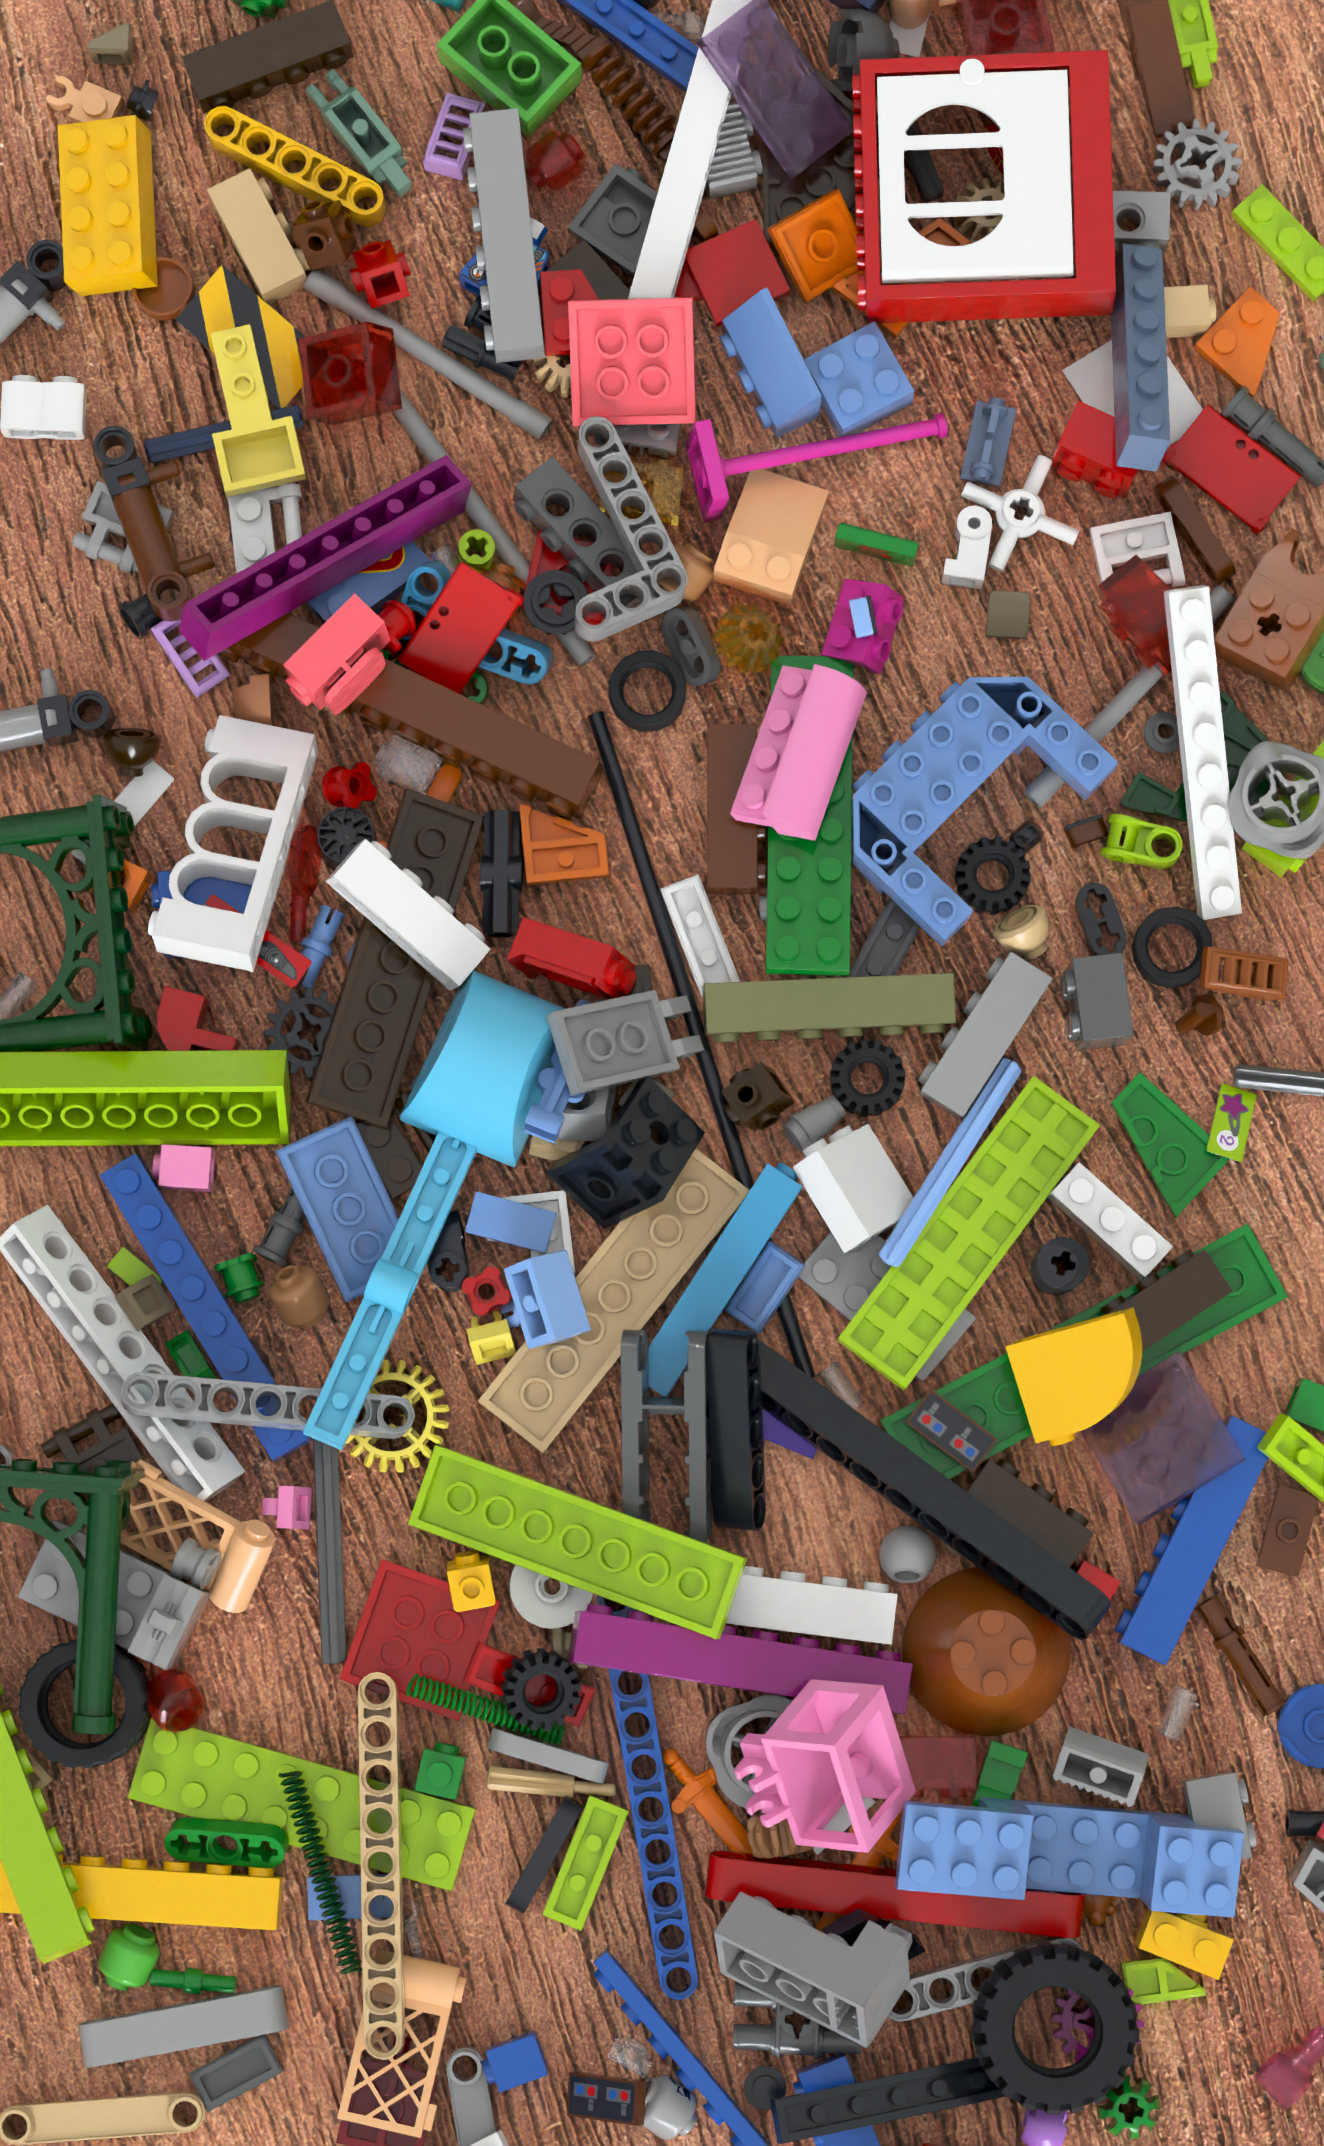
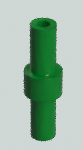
M186 1967V1972L154 1969L151 1972L150 1986L183 1989V1993L200 1995V1991L235 1993L236 1976L205 1974L203 1969Z

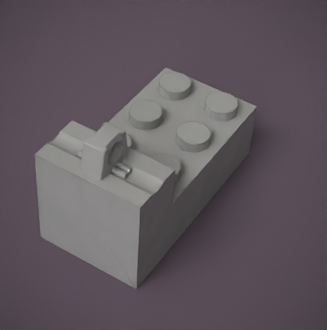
M54 1520L53 1522L59 1530L71 1526L59 1520ZM81 1530L70 1536L69 1539L75 1544L85 1559L87 1532ZM45 1538L18 1598L78 1626L79 1591L74 1572L64 1555ZM120 1548L115 1644L128 1649L127 1652L162 1669L176 1668L209 1599V1591L194 1587L190 1581L184 1578L177 1579L171 1576L169 1571Z
M740 1891L714 1930L721 1974L867 2049L910 1982L908 1951L912 1944V1934L892 1923H889L883 1929L882 1926L869 1920L851 1947L842 1937L833 1933L825 1934L813 1928L804 1918L794 1914L789 1916L775 1909L765 1898L760 1896L753 1898Z

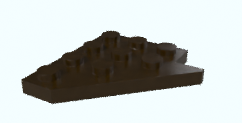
M818 69L790 97L766 75L760 79L764 235L770 248L778 255L779 253L767 228L833 189L840 190L849 211L856 206L855 194L863 193L855 191L854 154H862V152H854L853 114L861 113L853 112V101ZM876 124L877 177L879 182V136L878 124Z

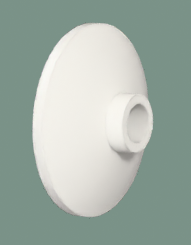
M515 1565L510 1578L511 1599L519 1614L531 1624L548 1629L568 1626L574 1622L575 1611H586L587 1604L591 1603L593 1593L559 1581V1592L554 1595L548 1594L544 1589V1584L550 1577Z

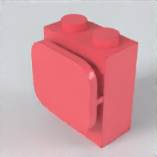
M354 593L283 664L288 675L285 682L291 687L289 689L290 692L306 707L312 702L320 711L327 705L334 715L341 713L378 677L386 665L381 650L391 640L385 622Z

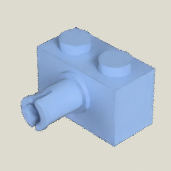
M567 1250L532 1257L504 1269L513 1301H509L506 1305L502 1306L501 1315L513 1311V1315L503 1318V1320L507 1319L510 1327L521 1325L528 1349L564 1341L591 1330Z

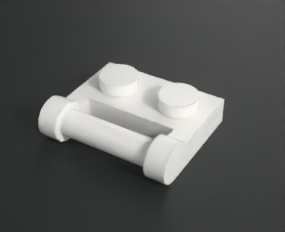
M289 483L228 497L236 573L276 552L271 504L282 503L287 545L302 537L298 500L302 498L300 484Z
M1171 512L1090 528L1089 534L1104 601L1117 599L1118 594L1171 584L1172 588L1185 585V575ZM1166 557L1167 568L1114 579L1113 567Z

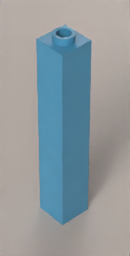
M779 1161L776 1168L767 1163L648 1347V1387L662 1396H669L688 1366L689 1339L688 1336H685L686 1331H711L804 1186L796 1182L798 1176L795 1171Z

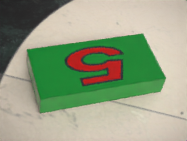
M841 523L838 525L834 547L913 567L918 544L915 541Z

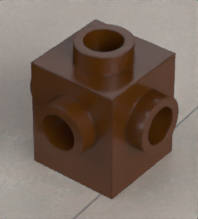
M317 200L305 205L292 226L295 245L298 249H302L310 270L346 262L357 245L354 236L353 220L348 213L344 212L340 200L326 204L324 200Z

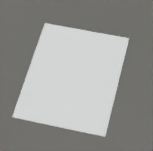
M1112 340L1062 371L1083 403L1114 416ZM1167 356L1170 420L1169 445H1171L1183 436L1203 409Z

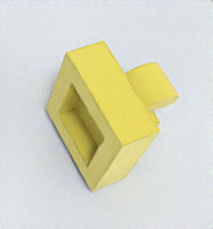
M499 1311L493 1312L494 1322L484 1325L479 1324L477 1316L472 1317V1328L466 1329L476 1365L514 1356L516 1353L507 1319H502Z

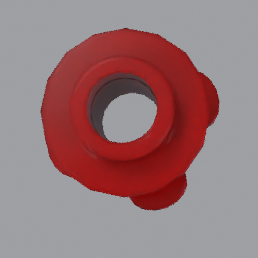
M390 600L383 605L382 612L378 616L385 622L391 640L383 650H388L395 654L401 649L399 640L403 636L410 637L416 630L415 615L409 606Z
M357 762L352 769H347L343 766L331 767L326 771L322 781V791L325 799L333 806H346L347 808H357L362 801H373L377 790L372 785L370 779V766L366 762Z
M487 1267L483 1273L476 1275L474 1278L467 1277L462 1283V1290L467 1294L473 1312L477 1315L483 1316L487 1313L490 1314L498 1311L510 1301L511 1293L507 1289L505 1281L500 1277L499 1270L495 1267ZM486 1285H490L495 1289L494 1296L488 1300L480 1297V1290Z

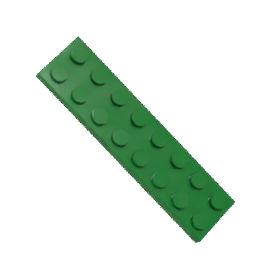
M771 655V697L783 665L812 670L814 664L837 670L853 678V664L827 656ZM853 734L816 840L781 835L773 827L768 826L766 974L849 975Z

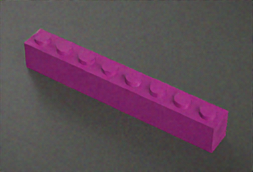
M447 455L443 456L184 603L179 629L180 633L204 661L464 512L472 483Z
M587 1604V1611H575L567 1662L796 1698L811 1679L883 1685L892 1714H906L913 1664L900 1662V1653L876 1650V1657L874 1658L860 1655L861 1647L835 1644L834 1651L818 1649L819 1640L794 1637V1643L787 1644L777 1642L778 1634L756 1630H753L752 1638L736 1635L737 1627L727 1625L724 1626L721 1638L714 1639L671 1622L670 1625L653 1622L654 1616L644 1612L629 1610L628 1618L612 1616V1607Z

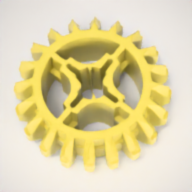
M383 1360L381 1364L383 1373L376 1375L369 1393L380 1394L375 1387L387 1382H402L413 1386L402 1397L407 1399L413 1407L423 1397L427 1408L425 1429L420 1436L411 1426L408 1432L403 1435L411 1446L399 1451H384L373 1446L379 1439L376 1437L349 1435L346 1444L354 1440L357 1441L358 1445L350 1452L354 1458L360 1456L364 1450L368 1452L364 1459V1466L370 1468L374 1464L376 1457L381 1458L379 1470L386 1473L389 1469L390 1460H395L396 1471L402 1473L405 1469L403 1459L409 1458L411 1465L414 1468H418L421 1465L420 1460L416 1456L419 1451H422L429 1459L431 1458L433 1451L426 1446L430 1440L438 1445L443 1444L444 1439L435 1435L434 1431L436 1427L440 1429L449 1428L448 1422L437 1420V1414L449 1412V1406L444 1404L435 1405V1400L442 1398L445 1392L443 1389L429 1392L428 1388L436 1380L434 1376L429 1375L422 1382L418 1381L422 1373V1367L416 1365L410 1375L405 1374L407 1368L406 1361L399 1360L397 1371L391 1372L390 1362ZM405 1414L399 1415L404 1418L402 1421L404 1425L406 1422ZM359 1415L355 1424L359 1423ZM392 1423L388 1424V1426L393 1427V1428H399V1427H400V1426H396V1425H394V1424H392Z

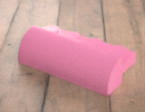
M814 664L812 670L782 666L730 812L735 820L770 826L781 835L816 840L867 691L860 683L842 672Z

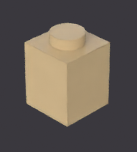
M1208 284L1164 287L1166 338L1203 336L1211 326V322L1216 320V302L1214 297L1209 298Z

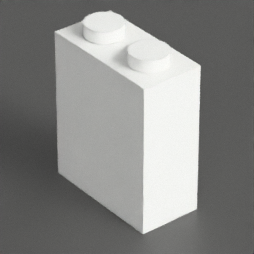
M869 1124L855 1131L848 1125L828 1138L831 1142L829 1144L826 1143L824 1138L815 1142L802 1151L806 1158L792 1167L844 1253L896 1226L913 1199L912 1194Z

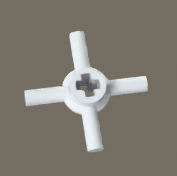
M1038 455L1023 489L1011 490L1003 496L967 481L961 497L995 511L996 521L1003 531L988 564L990 568L1003 572L1017 539L1029 537L1038 530L1074 545L1080 530L1046 516L1044 504L1039 496H1037L1052 464L1051 459ZM1018 507L1027 509L1023 520L1014 518Z

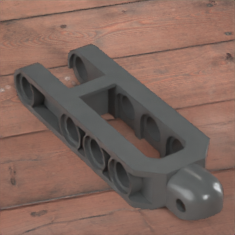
M623 1330L621 1338L623 1512L650 1522L649 1414L684 1415V1422H689V1449L685 1455V1464H689V1492L685 1497V1506L690 1507V1528L683 1534L707 1543V1540L712 1536V1474L707 1378V1341L709 1331H686L685 1336H688L689 1342L688 1367L684 1371V1397H649L646 1330Z

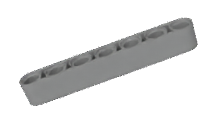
M139 1372L128 1376L123 1382L121 1402L128 1412L138 1416L303 1431L308 1420L300 1415L298 1405L308 1399L317 1401L322 1389ZM136 1384L147 1385L152 1391V1398L145 1404H136L128 1396L129 1389ZM178 1388L189 1389L195 1396L194 1403L187 1408L176 1407L170 1397L173 1391ZM220 1392H230L237 1399V1406L230 1412H222L215 1407L213 1398ZM368 1393L362 1407L364 1418L361 1422L354 1424L350 1435L387 1439L400 1438L408 1432L415 1418L414 1408L407 1399L400 1396ZM267 1395L274 1397L279 1403L280 1410L272 1416L262 1415L256 1408V1401L260 1397ZM390 1407L399 1408L405 1414L406 1422L399 1428L390 1427L383 1419V1412Z

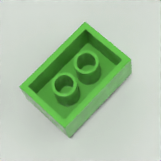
M476 0L436 44L439 62L495 110L518 108L521 132L528 138L536 132L583 80L581 63L508 0Z

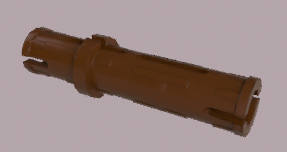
M1218 1594L1196 1606L1194 1609L1198 1612L1215 1639L1212 1643L1217 1650L1221 1649L1239 1679L1255 1701L1262 1716L1269 1715L1282 1707L1286 1701L1276 1689L1271 1678L1243 1636L1245 1633L1243 1627L1236 1625Z

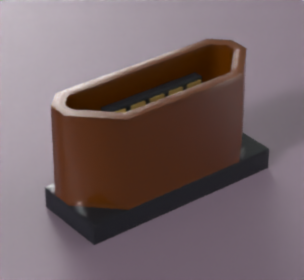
M1102 814L1064 827L1071 848L1108 836Z

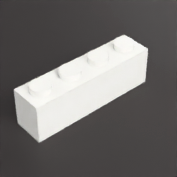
M364 839L352 849L325 882L448 990L451 991L459 987L490 951V948L483 943L485 940L484 935L471 924L466 923L463 925L452 915L454 913L453 908L445 900L438 896L432 898L421 888L423 885L422 881L413 872L406 868L401 870L391 862L390 858L392 856L384 846L376 841L370 843L367 839Z
M745 1566L726 1624L892 1645L898 1594L889 1593V1584L864 1581V1589L862 1590L847 1588L848 1579L823 1576L822 1584L805 1582L806 1574L781 1571L780 1579L763 1577L764 1568Z

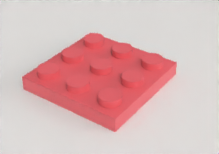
M693 297L568 301L573 426H581L585 420L595 416L604 417L612 425L679 424L697 421Z

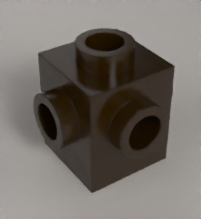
M762 1062L752 1069H743L733 1075L729 1080L730 1084L721 1090L728 1101L724 1105V1109L731 1120L737 1126L742 1124L753 1131L757 1129L764 1130L772 1126L779 1120V1114L795 1103L774 1069Z

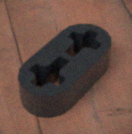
M1088 883L1077 893L1074 902L1088 948L1094 956L1122 953L1125 949L1127 938L1110 890L1103 884ZM1089 892H1093L1096 898L1103 897L1105 900L1099 907L1102 916L1100 919H1096L1092 907L1085 908L1083 906V903L1088 899ZM1099 925H1105L1109 936H1117L1118 941L1114 943L1113 951L1108 952L1105 946L1098 947L1096 942L1102 937Z

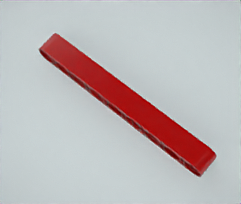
M711 1851L709 1853L705 1896L714 1900L734 1902L741 1891L753 1898L755 1896L765 1898L774 1907L849 1914L857 1909H861L878 1918L1062 1938H1077L1081 1934L1085 1894L1026 1889L1025 1899L1016 1900L897 1890L895 1887L896 1869L788 1857L759 1859L751 1853Z

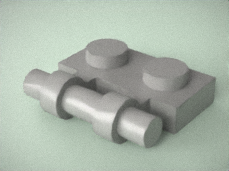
M97 481L82 515L84 522L95 526L91 536L77 532L73 538L72 546L85 551V556L97 561L103 558L119 565V570L132 574L134 571L139 573L128 544L125 550L106 543L110 532L124 538L126 537L106 484ZM158 505L168 531L175 514L173 510Z

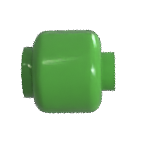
M127 1923L124 1927H118L110 1932L98 1959V1967L106 1976L105 1981L108 1985L118 1990L127 1991L129 1987H141L149 1981L151 1972L154 1970L160 1956V1948L155 1942L156 1936L154 1933L143 1926L133 1923Z

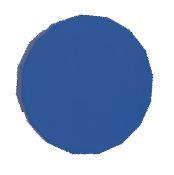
M1318 1683L1302 1686L1287 1697L1286 1703L1279 1710L1277 1730L1280 1743L1290 1757L1302 1765L1321 1769L1324 1768V1684Z

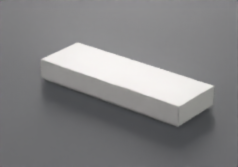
M699 874L660 888L701 998L704 983L740 982Z

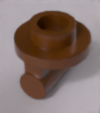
M1209 994L1199 995L1194 998L1191 1009L1175 1022V1027L1181 1034H1187L1194 1028L1205 1036L1216 1034L1222 1025V1007L1213 996Z

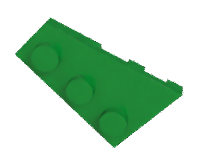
M1141 1072L1111 1102V1106L1173 1217L1176 1218L1230 1159L1206 1151L1210 1135Z

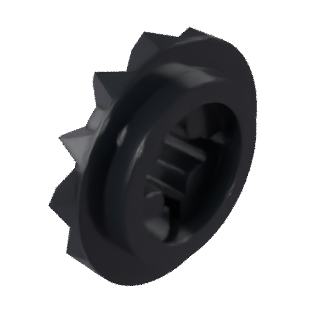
M561 570L546 571L537 575L528 584L524 593V613L530 620L532 627L544 631L547 635H566L575 629L576 606L588 593L582 582L574 575ZM550 588H552L553 593L556 594L559 600H569L568 603L562 605L561 618L558 617V614H555L553 608L546 609V607H543L544 604L549 602Z

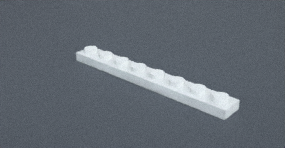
M1199 585L1164 591L1197 915L1201 919L1207 920L1242 914L1234 830L1228 813L1230 790L1209 586Z

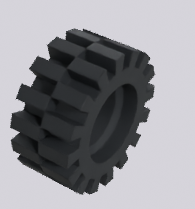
M997 836L994 839L984 837L977 843H971L960 856L955 874V884L957 883L958 887L957 892L970 907L973 906L977 909L976 912L983 914L986 911L990 912V915H996L1000 911L1005 913L1011 910L1015 904L1017 905L1026 893L1031 878L1029 873L1031 867L1029 861H1026L1024 857V851L1022 849L1018 850L1015 847L1016 843L1009 840V842L1002 840V837ZM986 861H998L1006 867L1009 879L1002 889L990 891L984 889L979 884L977 869Z
M868 1039L860 1040L858 1043L854 1044L853 1042L847 1045L837 1055L830 1072L832 1094L847 1109V1112L860 1114V1117H867L868 1115L878 1116L882 1112L891 1109L899 1100L905 1085V1069H903L900 1056L897 1057L894 1049L889 1045L886 1047L877 1040L869 1042ZM873 1063L881 1069L884 1082L877 1092L863 1094L854 1088L851 1074L859 1064Z
M537 1648L536 1653H532L530 1650L524 1651V1657L521 1659L515 1657L511 1660L513 1666L510 1669L505 1668L503 1673L505 1681H501L500 1688L503 1692V1702L517 1722L523 1726L525 1724L528 1725L532 1730L537 1731L538 1727H542L545 1731L552 1730L551 1725L555 1723L560 1727L565 1724L563 1719L567 1715L572 1717L576 1712L573 1709L574 1705H579L581 1697L578 1695V1691L581 1690V1684L577 1679L578 1675L567 1660L562 1658L557 1652L551 1650L549 1653L544 1648ZM546 1674L555 1679L557 1689L551 1701L542 1705L529 1702L525 1695L528 1681L536 1675Z

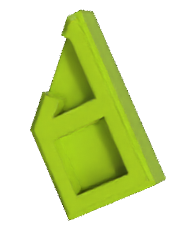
M1155 1957L1121 1962L1123 1982L1127 1988L1130 1987L1134 1993L1131 2000L1134 2003L1142 2005L1206 1996L1205 1989L1165 1958Z

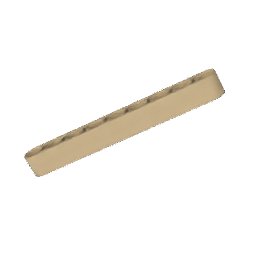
M374 1672L365 1676L358 1688L364 2044L368 2053L376 2059L385 2060L392 2058L400 2052L405 2041L399 1690L393 1678L385 1673ZM375 1680H384L389 1685V1697L381 1704L372 1703L367 1696V1689L370 1683ZM375 1723H385L390 1729V1740L382 1747H375L368 1739V1730ZM379 1765H384L391 1772V1782L383 1790L374 1789L368 1779L370 1771ZM379 1808L387 1810L392 1817L390 1829L381 1834L373 1831L369 1823L370 1815ZM380 1851L389 1854L393 1861L391 1872L384 1877L375 1875L370 1867L371 1858ZM378 1895H385L393 1902L394 1910L391 1917L387 1920H379L371 1912V1903ZM378 1939H387L394 1946V1957L389 1963H379L372 1956V1946ZM378 1983H388L393 1987L395 2001L391 2006L380 2007L374 2002L372 1992ZM388 2027L393 2030L396 2036V2044L393 2049L382 2051L375 2046L373 2035L377 2028Z

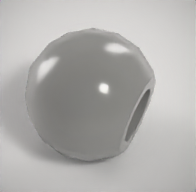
M902 1525L891 1530L883 1538L878 1556L880 1566L890 1579L901 1583H916L925 1579L934 1568L937 1551L934 1541L925 1530L915 1526Z

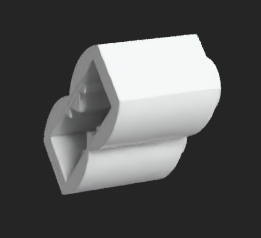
M15 375L12 377V381H3L0 430L3 436L16 439H85L87 404L85 385L78 383L77 378L70 376H56L53 378V382L42 383L37 382V378L34 376Z

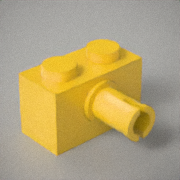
M1147 1907L1134 1945L1142 1950L1219 1980L1234 1939L1208 1928L1209 1924L1205 1923L1208 1915L1176 1913L1175 1915L1170 1912L1151 1911Z

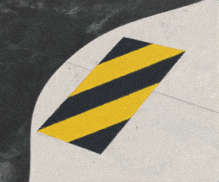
M223 265L219 267L175 319L213 353L214 348L210 333L250 324L268 400L278 409L286 407L328 357Z

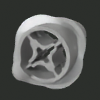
M1264 741L1255 745L1242 762L1238 778L1229 796V818L1237 834L1252 845L1266 848L1282 856L1305 859L1315 854L1324 843V759L1282 743ZM1281 773L1296 774L1302 776L1303 779L1289 781ZM1267 779L1270 790L1259 798V803L1250 806L1253 792L1262 781ZM1277 787L1287 800H1291L1292 813L1287 805H1284L1281 800L1278 801ZM1319 794L1316 809L1309 818L1302 822L1299 810L1310 802V797ZM1261 819H1264L1265 822L1272 819H1280L1288 827L1271 826L1261 821Z
M779 1695L758 1696L743 1704L724 1709L709 1722L705 1735L707 1755L715 1770L720 1789L733 1803L746 1808V1803L755 1793L750 1789L748 1781L756 1778L755 1773H750L744 1777L743 1781L736 1779L731 1762V1745L741 1749L740 1742L745 1737L737 1732L742 1726L753 1719L772 1717L768 1726H764L760 1733L765 1735L792 1700Z

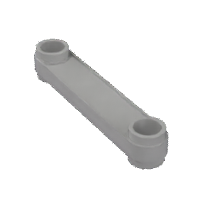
M468 2046L456 2049L450 2055L446 2068L458 2146H469L496 2132L489 2084L481 2063L484 2058L477 2049ZM460 2056L472 2057L477 2064V2073L471 2077L460 2076L454 2068V2061Z

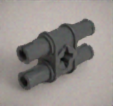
M735 1981L734 2006L772 2008V2011L776 2012V2021H772V2025L734 2024L733 2049L771 2051V2055H776L777 2058H780V2054L814 2056V2059L823 2057V2053L861 2054L860 2044L811 2019L803 2021L800 2032L797 2034L794 2021L786 2018V2015L793 2014V2010Z

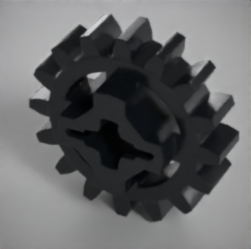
M307 988L304 998H299L298 994L293 990L290 992L291 1002L289 1004L280 999L276 1001L275 1004L280 1011L279 1015L268 1013L266 1019L274 1024V1028L264 1030V1036L274 1038V1043H271L266 1050H291L298 1048L308 1052L312 1060L298 1059L287 1051L288 1063L291 1064L289 1074L294 1076L298 1068H303L306 1079H311L313 1069L317 1066L323 1041L327 1035L337 1003L335 1001L331 1005L327 1002L328 992L325 990L319 998L313 997L312 988ZM306 1006L318 1007L330 1016L322 1019L309 1013ZM292 1012L295 1020L293 1029L281 1036L282 1023L286 1016ZM301 1016H303L305 1023H308L311 1028L318 1027L320 1030L315 1036L317 1051H315L313 1044H310L307 1038L300 1040L298 1034L303 1029Z

